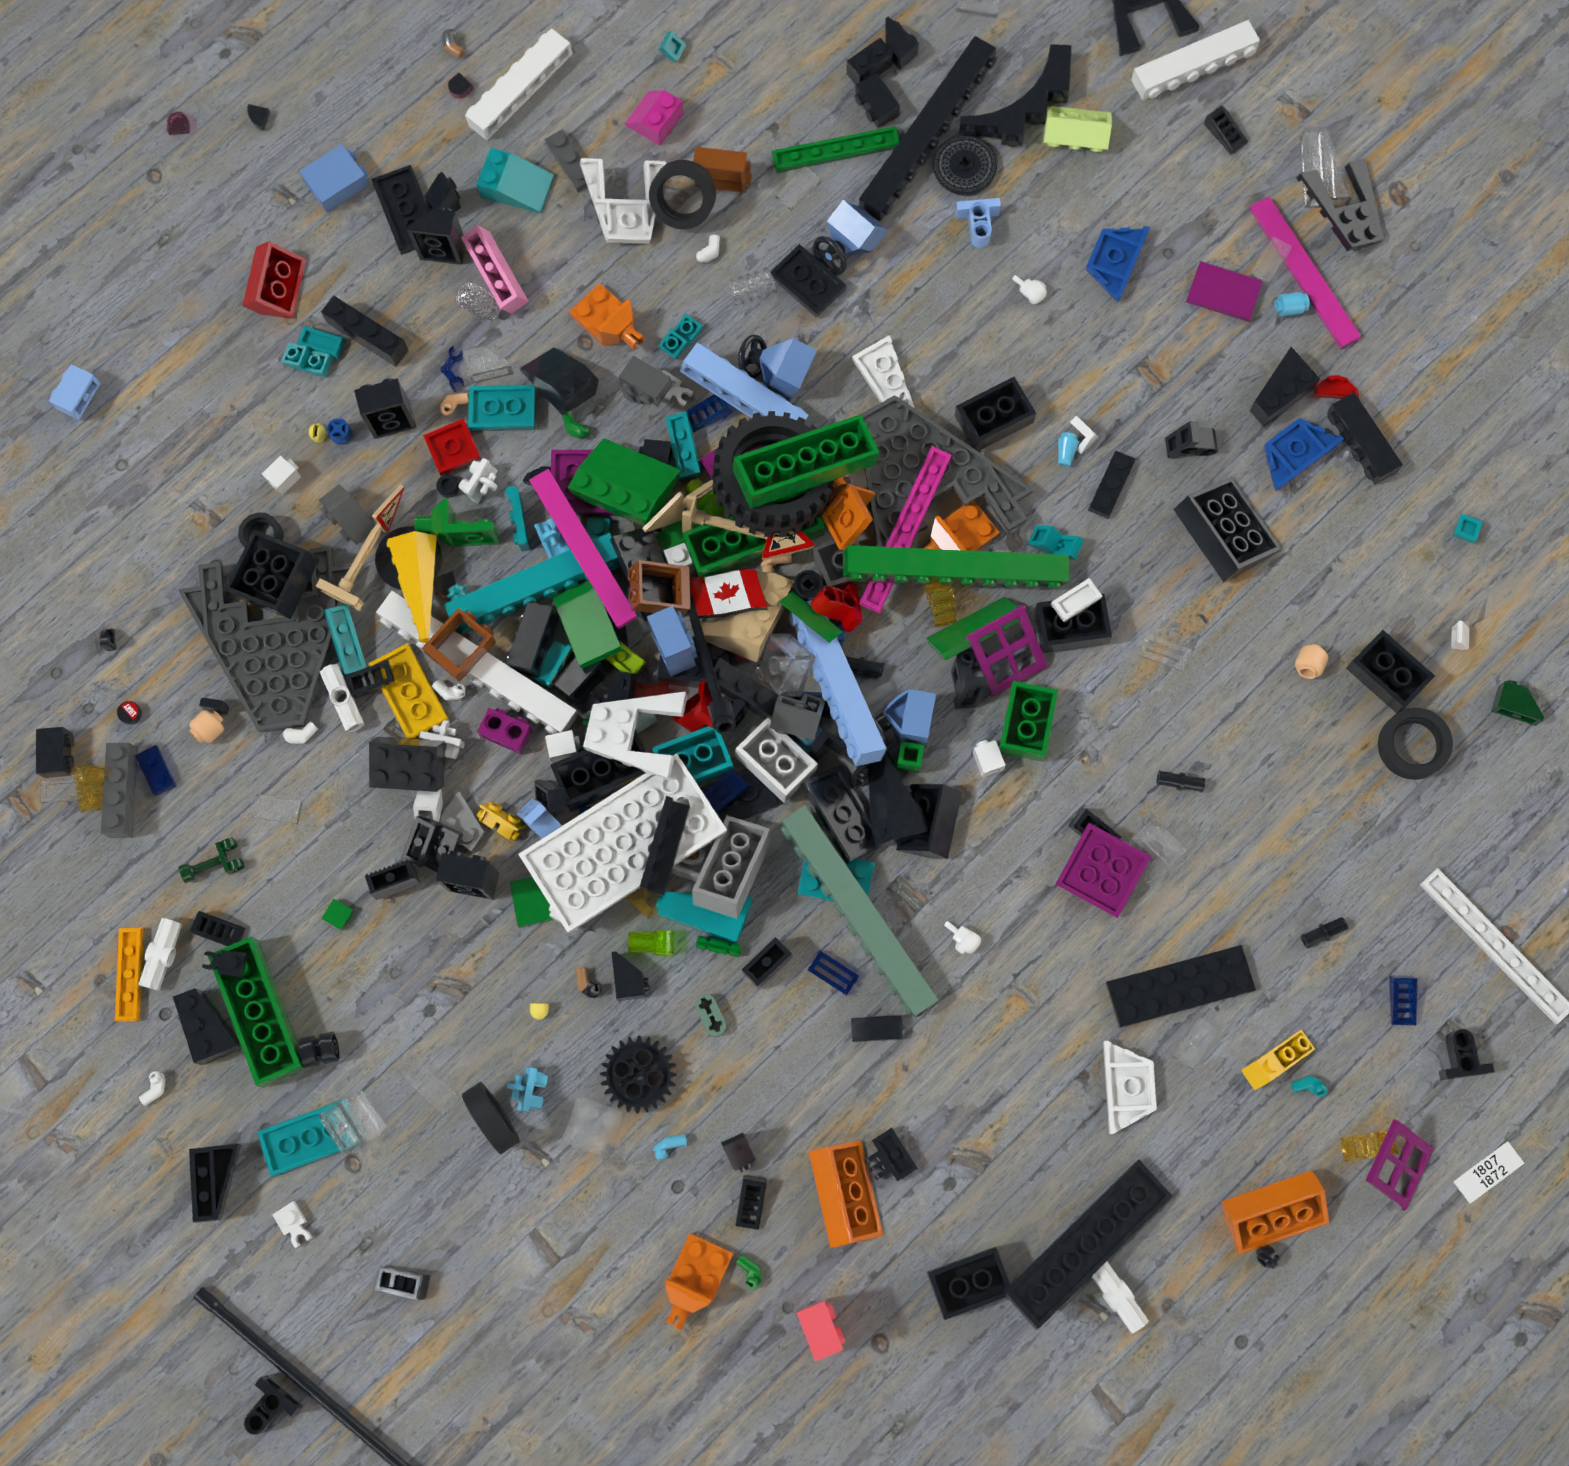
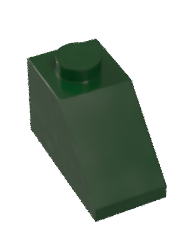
M1513 680L1504 681L1498 686L1491 712L1534 726L1543 721L1544 715L1528 688L1521 686L1519 682Z

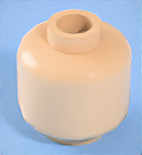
M1316 644L1303 646L1296 658L1295 668L1304 678L1313 679L1320 677L1327 665L1328 654L1321 646Z
M202 710L190 721L189 726L191 729L189 732L201 744L203 742L212 743L224 731V727L221 724L223 718L216 711L210 713L207 710Z

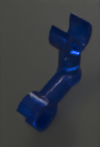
M452 346L448 351L449 357L444 365L441 366L440 371L448 379L451 390L456 392L453 386L454 383L460 382L465 387L464 381L461 377L456 376L451 369L456 362L463 359V351L458 356H453L455 348Z

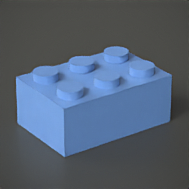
M670 606L647 616L653 638L670 676L696 666L694 659L697 658L694 641L690 632H687L681 612H675L674 607Z

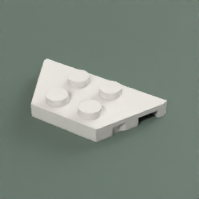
M1103 1041L1109 1134H1114L1157 1110L1153 1061L1145 1057H1140L1134 1054V1052L1118 1047L1109 1041Z

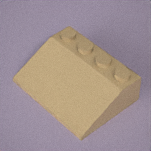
M757 572L768 610H755L724 617L703 618L701 625L706 642L757 662L786 608L779 601L793 591L794 581L776 573Z

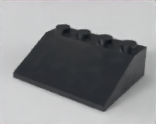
M1232 477L1188 495L1173 509L1223 583L1239 576L1282 549Z

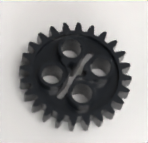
M638 1035L636 1042L631 1037H628V1044L626 1045L620 1040L621 1048L617 1049L612 1046L614 1054H605L609 1059V1063H601L603 1067L607 1068L605 1072L600 1073L601 1076L606 1077V1080L601 1082V1085L609 1087L604 1094H613L610 1102L613 1103L619 1100L617 1108L621 1109L626 1105V1112L628 1113L632 1107H635L637 1114L640 1113L641 1107H644V1110L649 1113V1105L658 1109L657 1101L660 1100L666 1103L663 1097L664 1094L672 1095L668 1087L676 1086L674 1082L670 1081L671 1078L677 1077L676 1073L671 1072V1069L675 1068L676 1064L668 1062L673 1058L672 1054L665 1056L667 1048L663 1047L659 1050L660 1042L658 1040L651 1045L650 1037H647L645 1042H642L640 1035ZM642 1052H647L650 1056L648 1063L644 1065L639 1064L637 1061L638 1055ZM657 1063L656 1068L642 1074V1080L634 1078L626 1085L620 1086L622 1081L636 1075V1069L644 1071L652 1064ZM620 1064H627L629 1068L627 1075L623 1077L618 1076L617 1067ZM652 1073L660 1074L661 1081L658 1085L652 1086L649 1084V1076ZM635 1084L640 1087V1093L637 1097L633 1098L628 1095V1089L631 1085Z

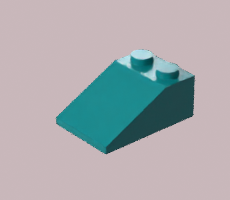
M490 147L476 186L482 198L541 214L554 179V174L512 153Z

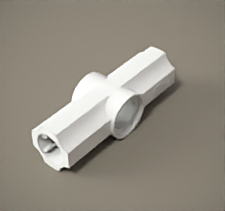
M330 664L324 667L320 674L345 731L349 733L361 729L365 723L339 665ZM347 694L345 701L338 702L340 695Z
M161 918L154 941L150 942L146 949V964L138 985L160 991L167 968L174 962L176 956L175 945L183 924Z
M1106 1262L1092 1278L1103 1292L1102 1296L1114 1312H1117L1126 1327L1133 1334L1144 1327L1149 1321L1134 1301L1135 1297L1123 1280L1118 1278L1109 1263Z

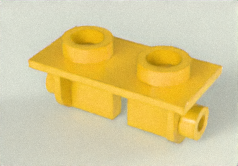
M486 802L479 806L482 808L477 814L479 821L491 829H494L496 824L499 823L500 826L496 832L508 840H517L520 835L517 831L526 827L518 816L506 813L495 802Z

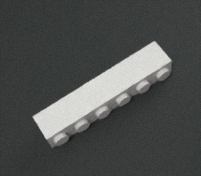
M1246 20L1135 68L1131 81L1142 101L1148 98L1153 99L1164 91L1176 89L1180 84L1187 81L1193 82L1199 76L1206 73L1211 74L1222 66H1230L1238 59L1251 57L1256 53L1260 39L1249 20Z
M552 28L547 33L542 34L539 41L533 47L527 49L524 56L518 62H515L504 76H501L496 81V84L489 91H486L475 105L468 109L465 114L468 126L487 141L572 55L570 42Z

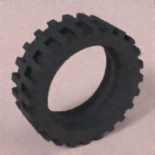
M768 411V416H761L760 412L754 413L749 421L744 417L739 420L737 428L732 425L727 429V437H721L719 447L715 451L712 490L713 494H717L716 502L719 507H725L724 515L728 519L732 516L736 519L735 525L741 529L745 525L749 527V533L754 535L756 530L764 532V537L770 538L771 533H779V537H786L787 531L790 530L797 534L801 532L802 525L805 524L809 528L814 524L815 516L821 517L825 506L828 505L834 480L809 488L805 495L795 501L784 504L766 503L750 509L732 470L734 457L742 455L753 448L771 445L818 429L813 424L810 427L804 424L805 419L798 417V420L791 419V413L784 412L783 416H775V411Z

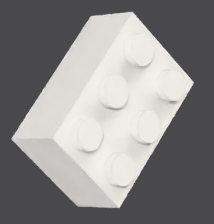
M767 718L736 748L735 757L785 803L801 787L802 782L808 780L816 772L818 763L788 735L779 734L774 729L769 728L771 720Z

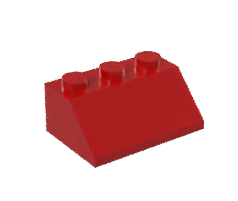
M270 241L257 246L242 306L261 315L293 318L306 259Z

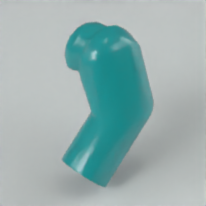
M1311 1075L1290 1082L1294 1093L1307 1090L1318 1097H1324L1328 1092L1326 1084Z

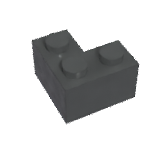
M632 356L619 375L623 396L632 403L635 401L639 404L644 402L651 405L652 403L658 407L672 387L671 378L635 356Z
M340 484L319 499V502L323 505L320 510L334 526L337 523L340 525L342 530L339 532L347 542L352 540L358 545L368 537L371 530L375 527L355 499Z
M805 693L801 701L779 695L769 728L774 729L779 734L789 733L796 735L801 740H814L825 700Z

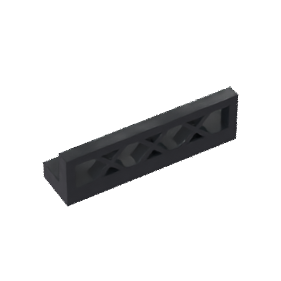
M669 796L665 797L639 886L644 892L665 897L691 808L690 805L675 802Z

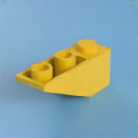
M1301 1029L1254 1060L1241 1071L1253 1089L1256 1090L1271 1082L1314 1051L1315 1048Z

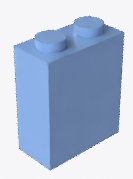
M342 144L299 171L303 181L326 213L369 186L366 179L369 176L362 164L359 166L356 164L357 158L351 149L346 150Z

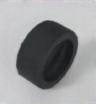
M257 512L246 517L240 524L238 530L239 541L245 548L251 529L261 523L269 524L274 531L273 537L283 541L284 533L282 527L273 516Z

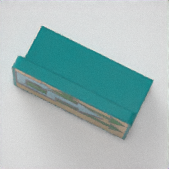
M554 641L546 655L539 677L533 676V681L553 691L555 686L552 681L571 662L575 655L572 646L568 644L566 647Z

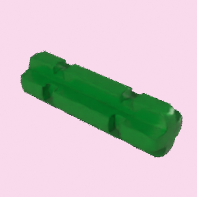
M698 936L696 941V948L708 949L711 952L725 955L729 953L730 956L739 957L742 950L740 944H729L727 941L714 938L709 940L705 936Z

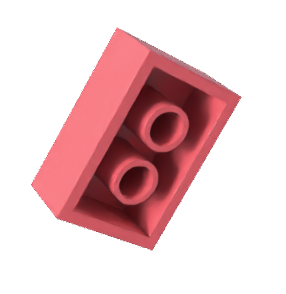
M825 1299L797 1311L799 1321L815 1361L843 1350L842 1344L846 1343L841 1327H835L833 1322L836 1319V1314L831 1302L826 1304Z

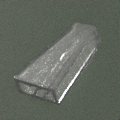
M1317 125L1304 127L1300 136L1302 173L1318 170L1334 208L1349 205L1353 198V193L1327 128ZM1303 183L1304 208H1320L1315 199L1311 200L1306 193L1308 189Z

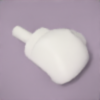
M1016 275L1012 278L1021 286L1019 291L1026 298H1029L1031 304H1037L1046 297V286L1041 281L1027 279L1024 282Z
M948 921L945 923L944 926L955 934L953 940L956 941L955 949L959 953L973 954L980 946L981 938L978 934L964 926L958 929Z

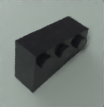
M1290 347L1254 401L1250 412L1265 427L1313 391L1320 378L1299 354Z
M194 988L173 996L193 1063L204 1065L242 1050L239 1039L234 1034L232 1028L227 1025L219 1011L203 991Z
M240 1144L189 1149L193 1223L219 1221L222 1219L241 1148Z

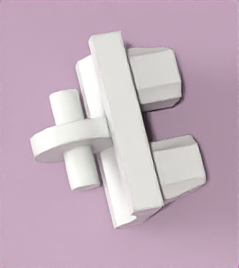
M483 458L481 462L473 461L470 466V472L473 476L470 480L462 479L459 488L474 503L478 504L488 490L496 491L498 486L494 483L498 470L487 459Z
M443 720L441 726H433V731L439 732V735L420 732V739L444 741V757L456 759L459 749H464L465 742L461 741V739L447 737L448 734L456 735V729L450 728V722L447 720Z

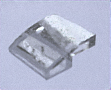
M363 1090L338 1102L318 1116L343 1155L362 1147L367 1141L379 1136L388 1129Z

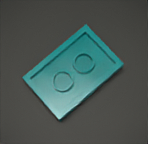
M534 385L469 386V430L535 429L536 387Z
M840 855L868 896L875 863L856 859L847 864L843 856ZM804 860L797 894L834 902L831 897L827 898L819 887L822 883L818 877L813 878L806 868L809 864Z

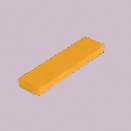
M119 928L115 1022H136L141 1019L142 986L138 984L143 972L144 928Z

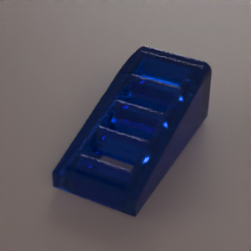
M715 394L686 411L689 414L693 433L733 413L729 404ZM718 402L720 403V405H721V407H722V409H720V410L718 409V407H717V405H716V403H718ZM710 406L712 407V409H713V411H714V414H712V415H711V413H710V411H709V409H708V407H710ZM700 411H704L707 417L706 419H703L702 415L700 414ZM695 414L699 423L696 424L691 415Z
M1389 976L1392 1025L1416 1026L1418 978L1414 976ZM1399 984H1408V988H1399ZM1399 993L1408 994V998H1399ZM1398 1003H1409V1007H1398ZM1398 1013H1409V1017H1398Z

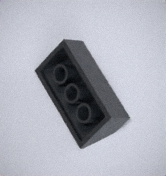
M635 729L630 751L646 753ZM587 750L550 764L558 785L566 789L567 807L570 812L614 794L646 773L637 767H630L618 760L609 759Z

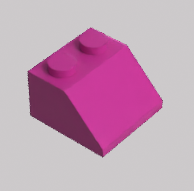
M665 90L648 91L629 116L625 125L660 146L684 114L682 100Z

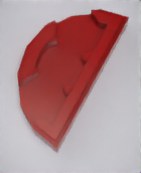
M1334 375L1326 377L1317 385L1313 397L1342 399L1355 392L1359 398L1357 387H1354L1348 381V378Z

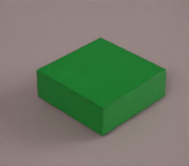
M333 899L321 919L343 931L354 910Z

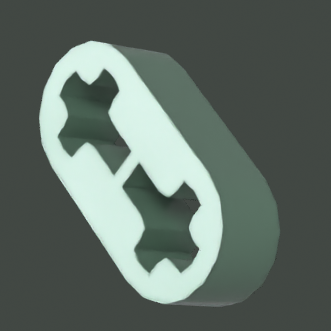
M710 994L700 995L695 1001V1007L706 1031L712 1037L722 1036L726 1031L727 1025L716 1000ZM703 999L712 1001L710 1005L712 1013L709 1015L704 1008L700 1009L699 1007L702 1005L701 1000ZM713 1016L717 1023L722 1022L723 1024L720 1026L721 1031L717 1033L709 1028L712 1026L710 1018Z

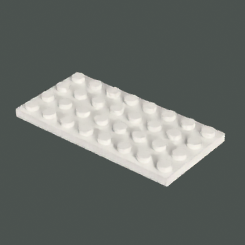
M678 754L672 756L674 761L670 780H665L663 777L655 774L645 773L518 854L568 934L640 888L639 886L666 796L672 797L675 802L690 805L691 807L674 866L727 832V829Z

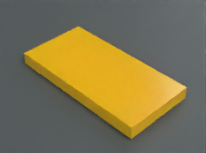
M409 643L368 663L369 666L389 660L396 682L381 688L406 738L416 739L420 736L421 731L430 732L433 730L434 725L441 726L443 720L450 721ZM385 668L381 669L383 679H387ZM373 673L377 682H379L377 673Z

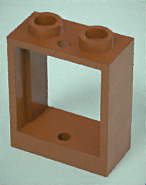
M695 146L693 162L700 164L709 172L714 180L716 190L746 193V187L751 185L752 172H750L751 161L747 159V152ZM694 181L695 187L700 188L699 185Z
M638 560L629 568L628 580L630 581L628 600L631 602V611L656 613L673 606L675 612L680 611L683 616L690 610L688 566ZM642 575L672 578L673 604L643 600Z
M460 608L450 616L422 647L426 655L458 682L468 674L496 642L492 636L494 632L485 624L480 626L475 622L477 618L470 611L466 610L463 612ZM464 622L480 635L484 641L460 667H457L438 649L459 625Z

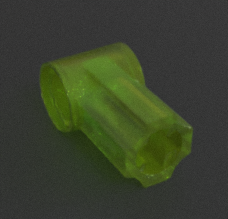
M698 478L693 479L687 484L684 493L689 495L704 485V483ZM713 492L697 501L700 511H705L709 515L719 517L725 509L724 506H718L716 502L717 494H713Z
M669 930L629 932L628 952L653 953L656 956H673L675 932Z

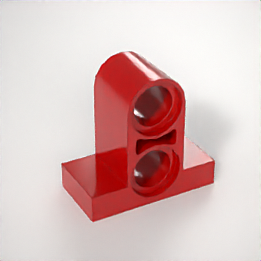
M848 583L843 590L828 585L824 586L811 601V607L817 614L842 621L843 631L851 633L863 621L856 584Z
M701 682L698 687V693L686 701L683 717L673 716L675 722L691 733L697 731L705 724L710 728L713 727L708 712V706L712 702V697L707 683Z

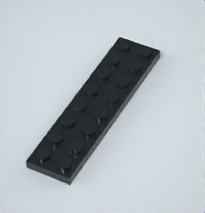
M1139 1159L1136 1160L1003 1291L1004 1295L1035 1330H1038L1172 1195Z

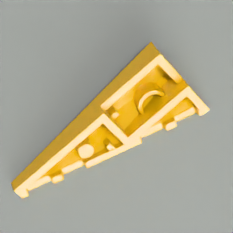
M413 531L389 538L387 540V547H390L393 565H396L399 574L398 580L407 607H410L413 625H416L419 634L418 640L419 642L427 643L430 635L437 535Z

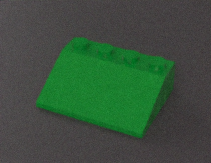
M603 438L578 467L568 489L575 498L645 526L664 507L682 471Z

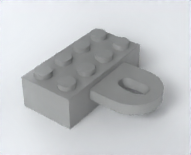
M726 816L723 825L727 832L695 852V854L699 855L698 859H684L673 867L672 872L677 876L696 881L692 889L693 905L737 919L770 847L771 835L770 828Z

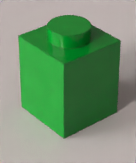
M901 741L897 768L901 771L919 773L924 745Z

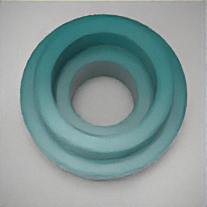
M458 583L449 588V594L446 596L447 599L452 601L468 594L466 585L460 586Z

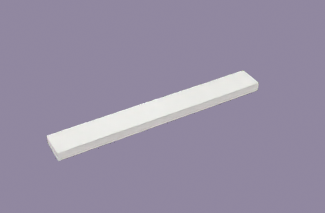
M1438 868L1419 884L1554 1024H1558L1569 1014V1002Z

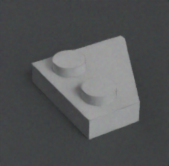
M457 791L441 815L439 823L463 833L459 845L474 852L486 833L462 794Z

